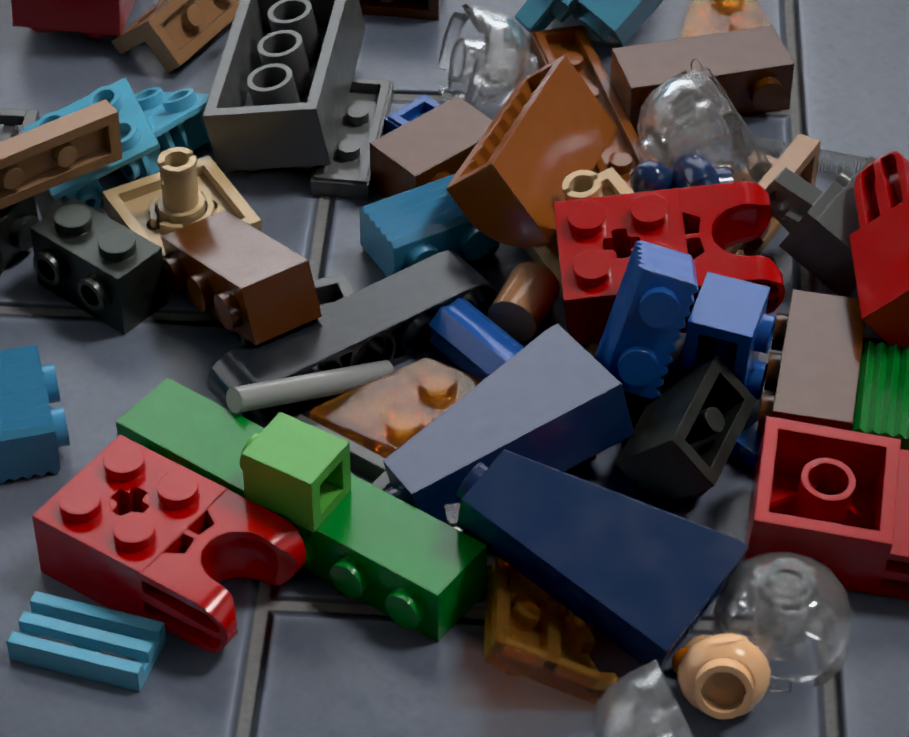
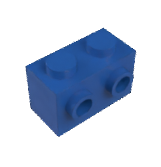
M707 272L688 319L681 370L717 354L755 399L759 400L766 379L768 363L758 361L759 352L768 353L777 316L766 314L770 287Z

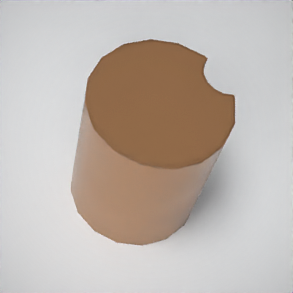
M535 262L518 264L489 307L487 317L507 334L517 339L519 343L529 341L537 332L558 297L560 291L558 279L553 272L541 264Z

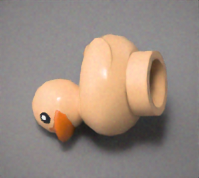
M735 633L701 634L689 640L685 647L678 650L672 658V668L678 675V682L685 698L692 706L716 719H732L750 712L764 697L770 684L771 669L767 658L744 635Z

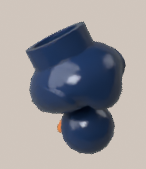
M696 154L679 157L670 166V169L655 158L642 161L634 168L630 177V185L634 193L734 182L733 175L728 167H713L708 160Z

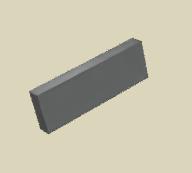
M353 77L331 165L314 166L310 181L311 195L369 200L371 191L370 142L384 135V118L389 116L394 97V81Z

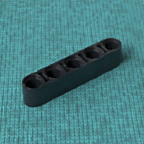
M447 250L437 253L320 308L322 317L258 345L248 342L229 351L213 365L208 376L209 389L229 409L226 402V394L231 387L382 360L389 361L395 367L435 347L429 342L431 336L429 324L440 307L448 306L457 298H461L471 303L487 316L489 307L497 296L496 288L455 251ZM336 395L236 414L266 428L280 412L293 417Z

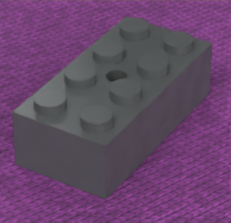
M240 0L203 113V120L217 166L222 172L239 170L255 172L261 169L288 167L307 169L314 166L331 165L366 30L359 0Z

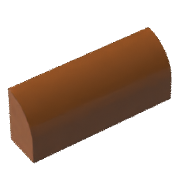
M563 55L520 80L448 184L446 190L468 220L489 238L514 247H534L545 244L551 240L556 231L554 202L566 201L562 190L563 180L570 173L578 170L592 171L618 128L567 56Z

